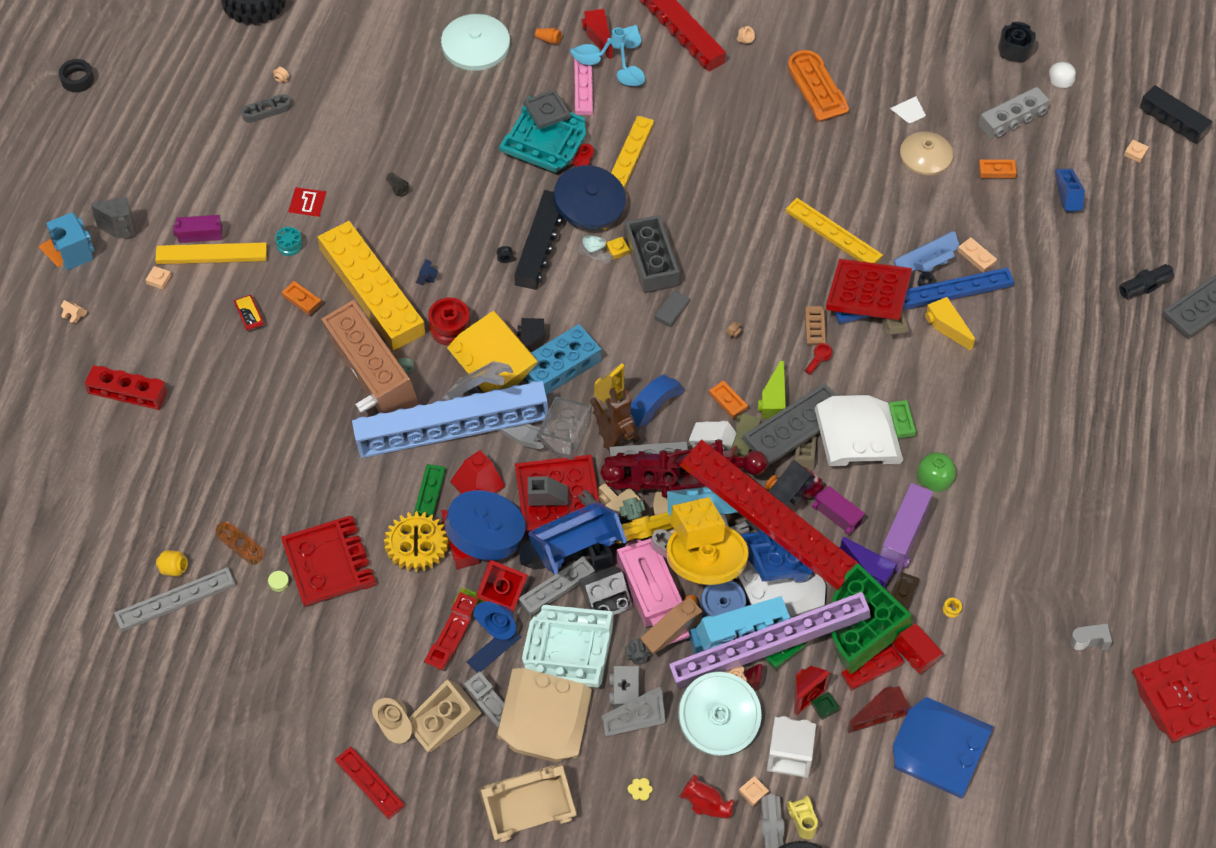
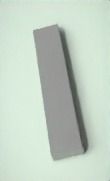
M227 567L114 612L121 632H124L233 588L236 585Z

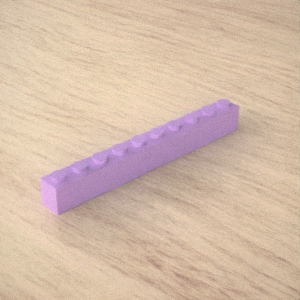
M860 592L670 663L669 665L677 687L681 689L689 686L693 681L705 674L729 671L870 618V610L863 593Z

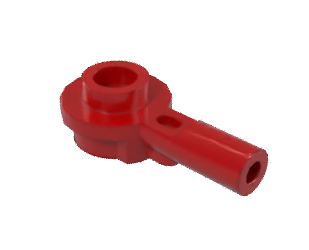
M820 343L815 347V357L805 369L806 374L811 375L821 361H827L831 358L832 349L828 344Z

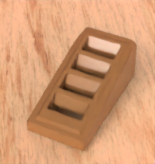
M805 307L804 319L807 345L826 343L824 307ZM810 321H819V323H810ZM810 335H821V337H811Z

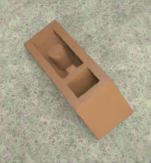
M689 597L673 607L640 640L653 655L697 626L702 619V610Z

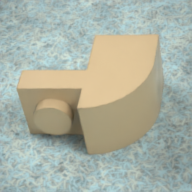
M605 483L599 487V501L601 504L617 512V514L621 513L619 507L624 506V500L637 497L638 502L642 501L630 488L617 496Z

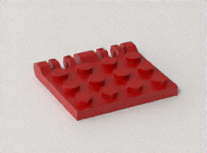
M346 516L281 537L303 607L359 589H369L377 584L374 575H372L373 571L370 568L357 572L355 570L367 567L369 560L366 558L367 554L363 543H360L362 541L359 535L348 537L358 531L353 516Z

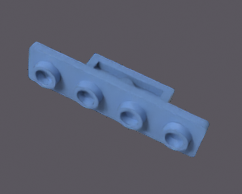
M951 231L894 259V265L912 268V271L921 270L929 272L936 265L948 263V259L955 257L953 251L960 246L956 233Z

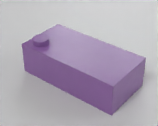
M913 483L910 484L882 546L880 555L896 563L895 572L900 573L903 567H908L911 559L908 555L928 513L933 491Z

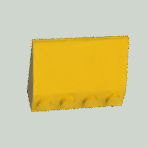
M494 310L460 333L447 347L468 374L492 361L510 365L513 373L502 372L498 375L503 376L505 379L504 384L497 385L483 382L478 385L484 393L494 389L501 390L518 385L538 363L537 359Z

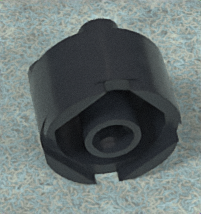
M1012 22L1011 25L1003 27L998 44L1001 58L1023 63L1031 56L1036 39V33L1031 30V26L1023 22Z

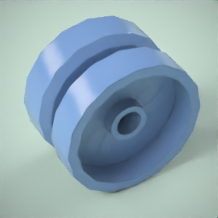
M734 581L707 585L704 588L699 608L702 610V618L706 616L713 617L745 607V593L742 587Z

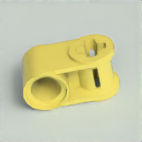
M804 796L803 799L795 802L787 801L789 815L795 824L799 836L806 840L812 839L816 835L818 820L810 798ZM809 824L812 826V828L807 829L803 827V825Z

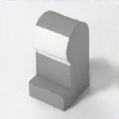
M1108 624L1078 627L1073 631L1070 638V645L1076 650H1083L1086 647L1100 646L1101 651L1109 650L1112 643Z

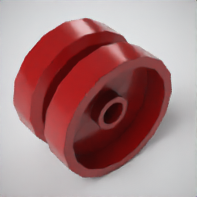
M446 297L439 299L429 309L428 318L431 336L442 345L449 346L460 333L471 326L469 309L463 301L457 298Z

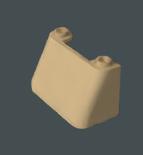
M560 764L478 788L494 840L498 839L499 842L510 840L514 832L553 820H559L560 824L572 820V816L577 815L564 768Z

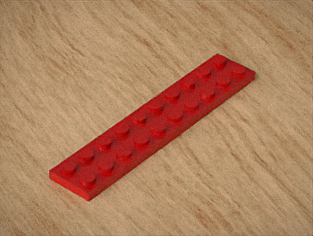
M702 439L681 462L680 466L836 590L844 583L846 573L858 563Z

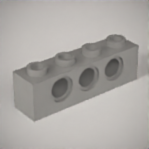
M1035 87L981 114L978 126L990 139L1000 137L1005 132L1014 130L1019 125L1028 123L1037 116L1044 115L1048 110L1050 100L1038 87Z
M687 442L610 447L609 457L616 456L618 452H622L624 455L638 454L639 451H645V454H659L661 450L673 453L675 449H682L683 451L688 450ZM624 466L625 476H631V466ZM680 467L681 472H687L685 469Z

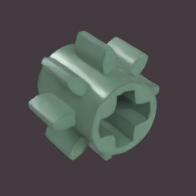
M637 497L624 500V506L619 507L621 516H627V520L641 517V511L645 510L643 501L638 502Z

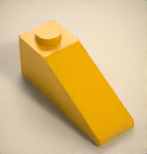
M948 297L928 304L925 313L927 322L931 323L935 330L966 349L972 350L975 337Z
M621 363L595 382L594 396L603 403H605L607 398L611 399L609 391L613 387L616 389L619 401L624 397L622 393L624 390V364Z

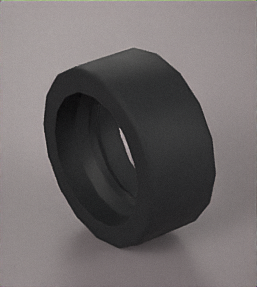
M69 60L62 64L59 69L61 84L67 91L82 92L91 87L94 82L92 68L85 60ZM75 71L86 73L79 80L67 79V76Z

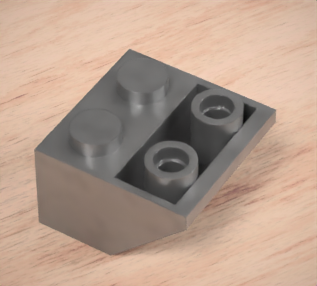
M616 566L578 579L589 609L612 611L613 615L633 608L623 573Z

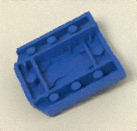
M925 697L909 709L893 743L894 769L962 799L994 726L929 697Z

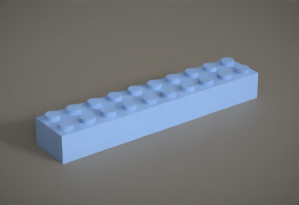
M533 381L521 386L513 385L506 389H494L487 393H475L463 398L455 397L452 400L436 401L429 405H417L414 408L398 409L395 412L379 413L371 417H359L356 420H352L360 458L543 421L549 419V412L543 381Z

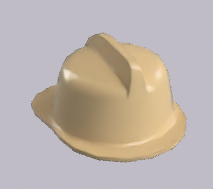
M378 699L373 705L372 712L384 735L393 743L401 744L406 742L411 737L412 724L407 716L405 705L397 699Z

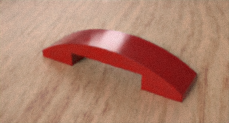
M461 592L459 593L451 608L452 613L437 642L430 648L424 663L443 671L457 650L470 624L474 609L478 604V599Z

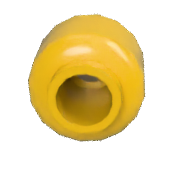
M164 550L157 558L156 566L162 575L177 577L186 571L188 561L181 551Z

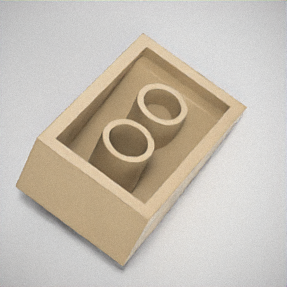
M447 679L409 719L412 724V733L425 750L430 753L467 728L482 712L459 683Z

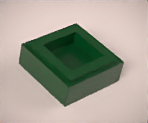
M829 692L811 701V705L821 720L840 710V707Z

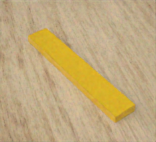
M798 198L785 210L787 214L858 261L878 263L883 257V254Z
M267 243L156 246L155 261L156 264L267 261Z

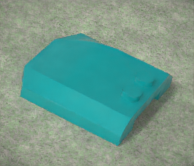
M523 105L518 120L509 135L506 134L499 146V151L556 173L572 163L586 138L585 117L570 112V119L539 130Z

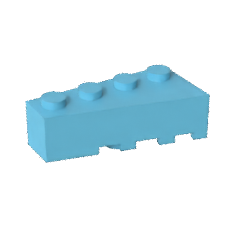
M706 486L667 491L668 515H671L673 505L710 497L720 515L738 511Z
M780 596L713 617L706 616L701 619V622L696 627V631L703 649L708 650L788 620L790 616L783 598Z

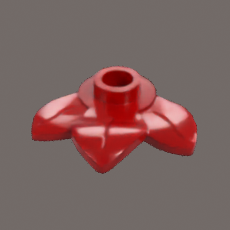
M591 144L581 145L572 163L569 165L575 164V167L589 165L590 159L594 156L593 146Z

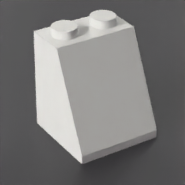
M785 716L775 717L767 771L808 778L812 762L816 724L808 720H791Z

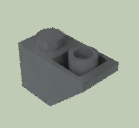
M548 476L528 477V506L568 505V488L566 485Z

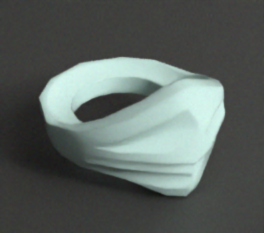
M586 235L583 237L582 243L589 252H595L606 246V239Z

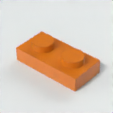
M979 160L980 178H1016L1015 160Z
M295 281L281 292L282 297L309 316L322 304L321 299Z
M724 380L709 390V395L732 419L748 410V405Z

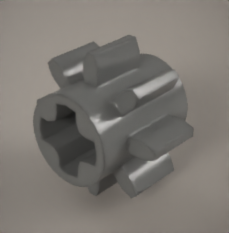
M640 639L629 641V646L625 647L627 660L632 659L634 664L647 661L650 651Z

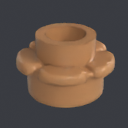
M734 321L725 332L729 335V338L732 336L734 338L737 337L742 330L740 328L741 323L738 324Z

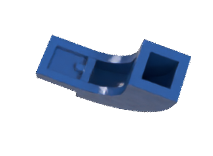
M664 374L650 382L638 394L631 404V415L637 427L648 425L656 410L666 400L682 395L685 389L680 385L679 381L669 378Z

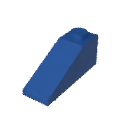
M1055 169L1058 191L1064 210L1068 212L1083 210L1085 189L1074 170Z

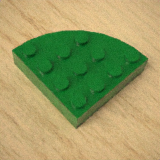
M858 563L846 573L844 583L835 591L831 602L833 603L862 592L870 610V618L831 632L835 651L841 663L850 674L895 641L901 632L912 626V615Z

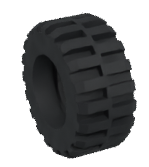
M221 0L225 13L238 23L243 22L245 25H258V23L262 22L264 24L270 19L273 20L277 14L279 15L282 12V8L286 4V0Z

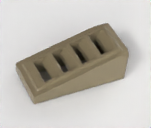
M817 434L807 440L812 443L804 442L796 447L795 461L810 471L814 468Z

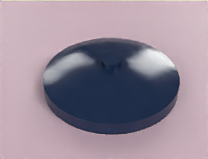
M591 165L576 166L565 171L557 180L553 194L556 209L565 220L577 227L591 230L602 229L615 223L622 215L626 203L625 190L617 177L603 168Z

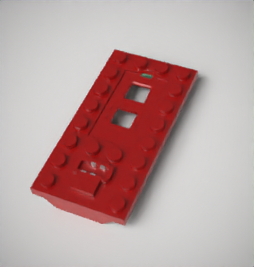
M1216 639L1133 669L1132 675L1137 682L1141 699L1158 729L1167 734L1171 743L1216 726Z

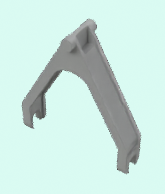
M492 361L465 377H460L441 400L448 401L455 397L463 398L475 393H481L477 385L483 382L502 385L505 379L503 376L498 375L502 372L513 373V370L508 364ZM529 423L497 430L518 444L534 449L544 447L541 442H537L540 438L551 439L547 429L532 426Z

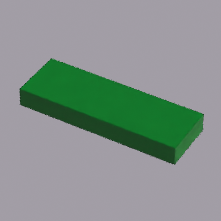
M426 465L414 515L416 511L419 516L426 512L427 518L430 515H433L434 518L446 467Z

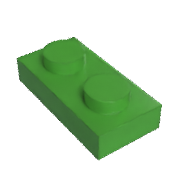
M908 401L888 403L897 438L915 436L916 430Z

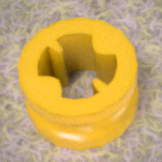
M948 598L943 605V613L950 618L957 617L962 610V603L957 598ZM951 604L956 608L955 611H952L951 607H949Z

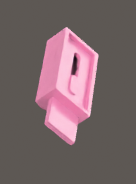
M637 539L627 542L626 547L617 549V563L646 628L654 626L673 607L683 601L663 556L651 548V539L645 541ZM686 632L671 643L689 638V632Z

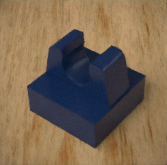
M425 259L416 283L423 285L424 281L434 282L438 270L431 267L432 261Z

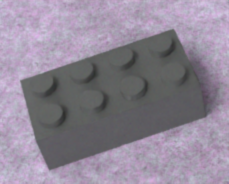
M660 215L626 221L624 224V236L630 249L643 292L679 285V269Z

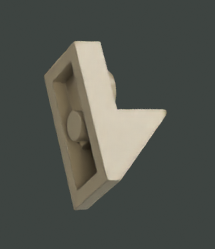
M903 312L900 320L882 318L885 334L908 332V324Z

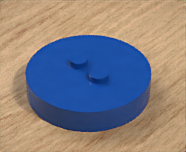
M482 490L468 491L457 496L449 506L444 523L448 538L459 550L482 560H499L512 555L520 546L525 533V520L520 510L507 498Z

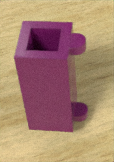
M220 215L177 217L175 225H173V234L177 236L179 243L223 240Z
M830 486L815 496L816 501L813 503L812 508L817 509L833 521L847 535H852L863 524L865 513Z

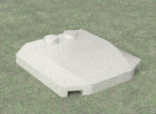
M869 395L832 396L816 405L815 413L829 466H847L851 461H882L883 464L902 463L903 457L887 402Z
M747 560L745 569L736 577L750 605L782 596L790 619L823 607L825 604L826 585L824 580L814 571H812L807 581L795 582L793 578L762 582L753 565Z

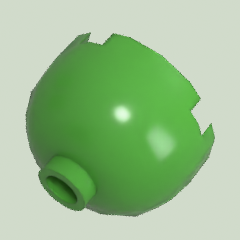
M940 452L926 455L922 458L917 468L919 483L922 486L928 487L933 492H942L949 489L956 477V466L953 460Z

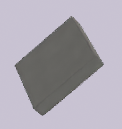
M556 89L524 100L523 104L539 130L571 118L570 112Z

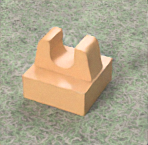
M64 300L61 305L64 308L62 317L68 319L71 314L70 322L77 323L87 313L86 309L73 302Z

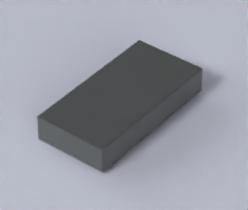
M674 290L656 313L655 320L671 327L690 302V298Z

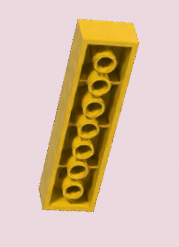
M350 221L317 236L319 250L393 351L425 335L424 321Z

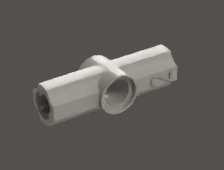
M767 795L761 799L763 819H761L762 838H764L765 848H778L784 845V820L781 818L780 796Z

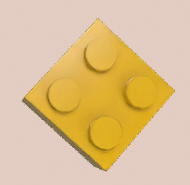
M710 497L672 506L671 525L686 550L724 540L725 522Z

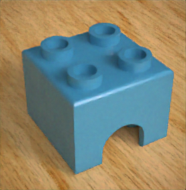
M71 212L46 223L52 243L56 251H60L66 270L93 260L92 252L95 250L88 231L84 230L80 217L76 218L75 214Z

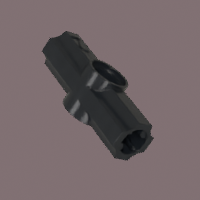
M1164 264L1151 271L1148 269L1142 270L1135 278L1120 284L1121 296L1129 299L1143 292L1146 294L1153 292L1159 285L1174 278L1173 268L1170 265Z

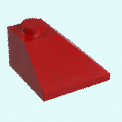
M481 450L467 458L450 481L460 494L476 490L498 493L505 488L493 463Z
M489 560L481 577L476 598L506 606L513 612L528 574Z
M810 665L807 669H801L796 674L794 685L795 715L801 713L811 704L812 700L818 698L826 691L830 674L827 670Z

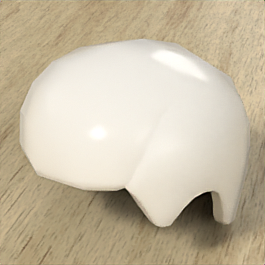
M1067 62L1055 63L1049 71L1051 84L1060 88L1072 86L1075 82V68Z

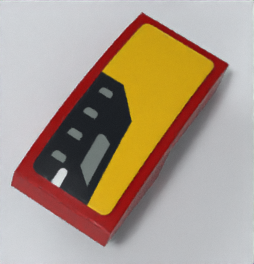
M251 294L233 300L246 331L264 325Z

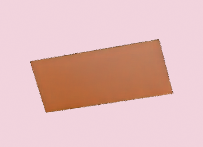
M51 239L38 246L57 267L63 265L61 253L56 251Z

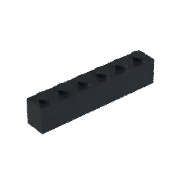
M544 190L514 275L515 286L536 290L538 283H542L543 269H546L548 266L547 257L553 251L552 242L553 240L556 241L558 236L557 228L558 226L561 227L563 217L556 209L553 191Z

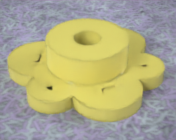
M646 778L641 780L634 779L633 784L628 786V792L633 794L634 800L640 798L646 801L649 798V793L652 792V787L649 786V780Z

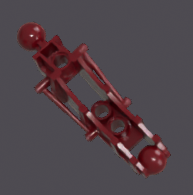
M721 439L715 440V443H708V445L736 467L744 468L749 474L759 475L767 468V458L760 451H750L743 457L738 456V446H733L731 450H723V440ZM693 448L683 451L682 449H675L673 453L661 450L659 454H645V451H639L638 454L624 455V453L618 452L616 456L606 457L601 467L602 479L606 482L607 486L615 487L616 490L621 488H635V490L639 491L642 488L661 489L662 497L667 498V491L705 487L704 484L690 473H681L680 464ZM624 466H631L632 476L625 477ZM647 471L653 472L655 476L649 475Z

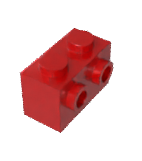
M917 623L901 632L893 643L897 651L903 655L911 667L919 674L935 665L943 654Z

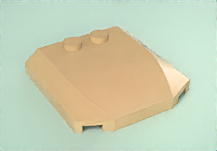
M526 668L512 669L496 737L506 742L509 748L516 753L551 762H560L562 759L567 758L575 759L579 755L592 689L583 683Z

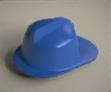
M482 602L475 607L473 612L474 618L490 635L497 639L506 640L515 634L516 623L514 615L508 607L493 602Z

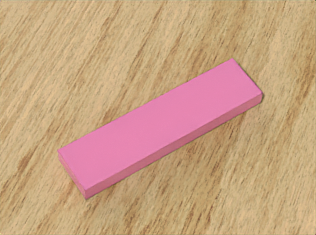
M574 58L575 114L593 115L592 65L582 64Z

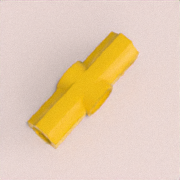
M668 512L650 517L636 518L632 522L621 524L627 541L650 537L659 529L668 530L672 528L671 516L668 515Z

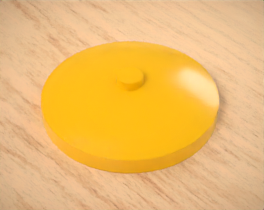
M725 525L724 540L722 542L689 550L684 548L674 531L667 543L666 556L671 568L684 579L698 584L715 585L731 581L743 572L747 564L748 547L738 532Z

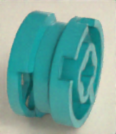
M284 227L276 233L275 240L279 253L285 256H293L300 252L302 240L301 234L296 228Z

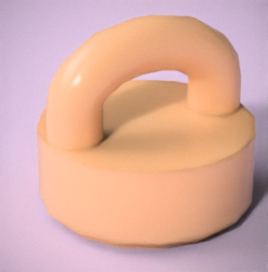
M750 26L740 28L737 42H742L743 44L753 42L755 38L754 30Z

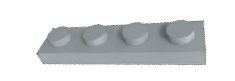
M582 557L518 599L519 603L529 616H532L541 610L543 605H549L580 584L578 579L594 574L595 570Z

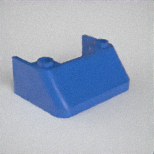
M601 503L587 505L529 532L530 540L545 568L554 574L559 573L557 569L562 566L564 557L597 542L604 544V546L614 544L615 540H619L622 543L627 542L617 512Z

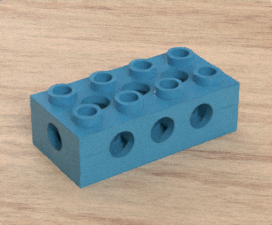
M578 324L531 352L538 363L526 375L524 380L527 384L533 381H543L547 395L600 363L601 348L582 326Z

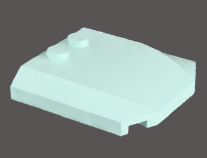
M543 605L541 612L537 617H533L529 624L522 655L525 668L583 683L588 687L599 688L603 679L613 630V612Z

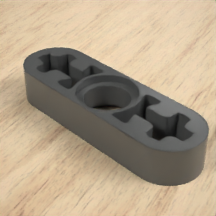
M281 94L246 105L241 110L243 120L251 123L287 112L292 106L291 99L288 95ZM265 106L271 107V109L268 111L262 110V108Z

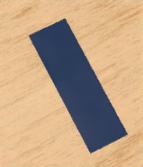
M515 631V634L509 639L501 640L494 638L466 662L477 673L481 672L518 641L521 636Z

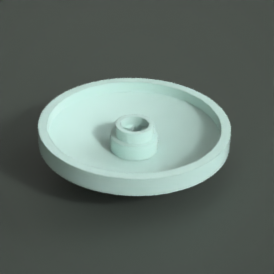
M469 14L461 16L447 25L441 37V46L444 56L453 65L462 69L477 71L491 68L499 64L506 57L510 48V37L507 28L499 20L488 15Z
M713 672L697 678L686 688L680 699L678 719L684 736L696 749L709 755L726 756L744 749L754 739L761 723V706L752 687L742 678L726 672Z

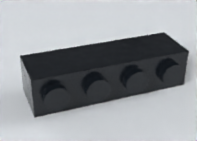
M1156 85L1143 96L1139 107L1145 113L1153 116L1195 144H1198L1209 133L1213 123L1212 120Z
M793 460L768 492L791 509L793 505L796 506L801 501V495L805 490H809L813 486L816 476ZM748 519L745 520L749 526L759 532L760 529Z

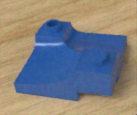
M762 530L756 533L740 534L748 547L747 560L753 565L762 582L793 578L795 582H802L810 578L812 570Z

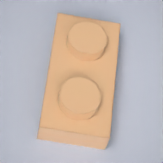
M971 237L958 247L957 251L983 273L997 262V259Z

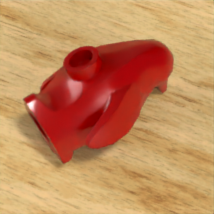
M693 774L679 795L681 799L686 798L693 805L692 810L698 815L705 814L711 817L727 819L733 813L734 799L725 801L717 789L698 780L695 774Z

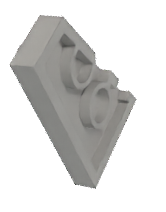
M659 686L602 715L605 737L664 724L665 714L661 687Z

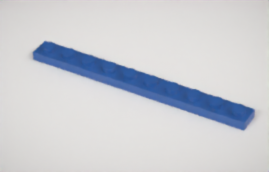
M1007 267L910 288L907 290L903 310L928 305L945 297L951 300L1011 287L1014 285V280ZM834 312L838 324L871 317Z

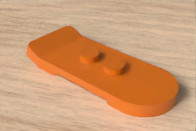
M801 50L790 56L788 61L789 73L817 122L844 115L849 111L845 97L837 88L825 68L822 58L817 53Z

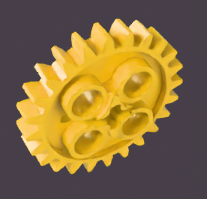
M417 511L414 516H411L408 512L407 518L400 515V522L393 520L394 526L389 525V532H385L386 539H384V545L388 559H392L394 565L399 563L400 569L406 566L408 572L411 567H414L415 572L418 571V567H421L423 571L426 570L425 566L427 565L433 568L432 562L439 564V557H445L443 551H448L447 544H449L446 531H444L445 525H440V519L434 521L433 515L427 518L426 512L422 516H419ZM415 527H418V556H414Z

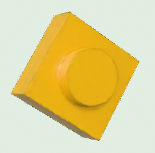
M623 237L606 242V248L613 260L630 254V249Z

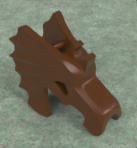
M614 387L611 388L609 391L611 399L607 398L605 400L608 410L604 412L596 398L590 400V404L594 408L592 413L597 419L596 424L599 427V435L604 440L603 447L607 448L609 453L610 447L618 446L621 436H624L627 441L632 438L635 441L641 439L635 430L634 419L631 415V398L627 389H624L622 392L624 400L619 402L616 389Z

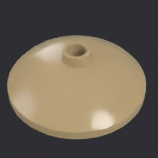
M917 132L911 134L903 141L900 148V157L903 164L911 171L921 175H936L945 171L950 166L953 159V149L944 137L936 133Z

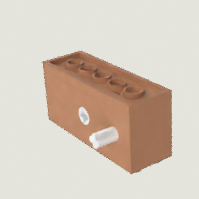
M354 300L321 319L333 348L367 395L366 398L355 404L360 413L373 406L378 413H390L398 409H409L420 405L410 378Z

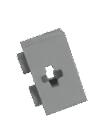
M614 666V674H610V686H614V692H610L609 705H614L613 710L639 697V666Z

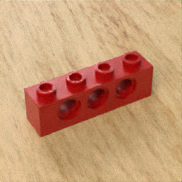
M93 365L84 383L88 394L155 410H160L167 394L165 382L158 378L151 379L140 374L126 373L123 370H112L105 366Z

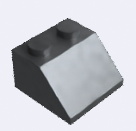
M127 197L91 203L94 218L99 229L117 239L136 236L134 219Z

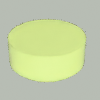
M275 571L270 574L268 583L273 591L281 592L288 587L289 579L285 572Z

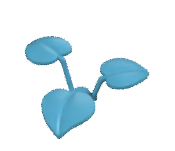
M637 25L624 29L614 28L611 38H608L601 52L598 47L591 44H584L570 49L572 56L577 61L586 65H594L600 62V56L604 54L609 44H612V47L615 49L621 48L623 69L617 72L618 81L628 86H639L645 83V75L641 69L636 66L627 68L625 64L624 46L626 48H636L641 44V36Z

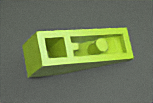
M784 361L779 362L762 392L761 400H758V411H761V419H769L786 408Z

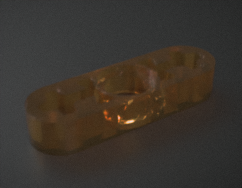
M222 522L217 525L216 535L223 544L249 564L255 565L262 561L263 553L260 546L229 522ZM222 530H224V531H227V530H228V531H229V534H230V536H231V538H230L229 535L226 534V533H223V534H222L221 531H222ZM241 539L245 541L241 547L234 546L236 540ZM249 551L252 552V553H256V552H257V556L252 555V556L250 557Z

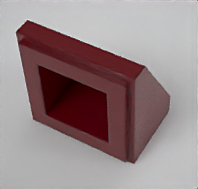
M760 663L747 669L745 674L747 683L755 691H758L760 687L763 665Z

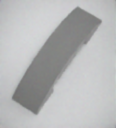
M479 671L464 683V686L482 712L498 729L504 702L493 691V686Z

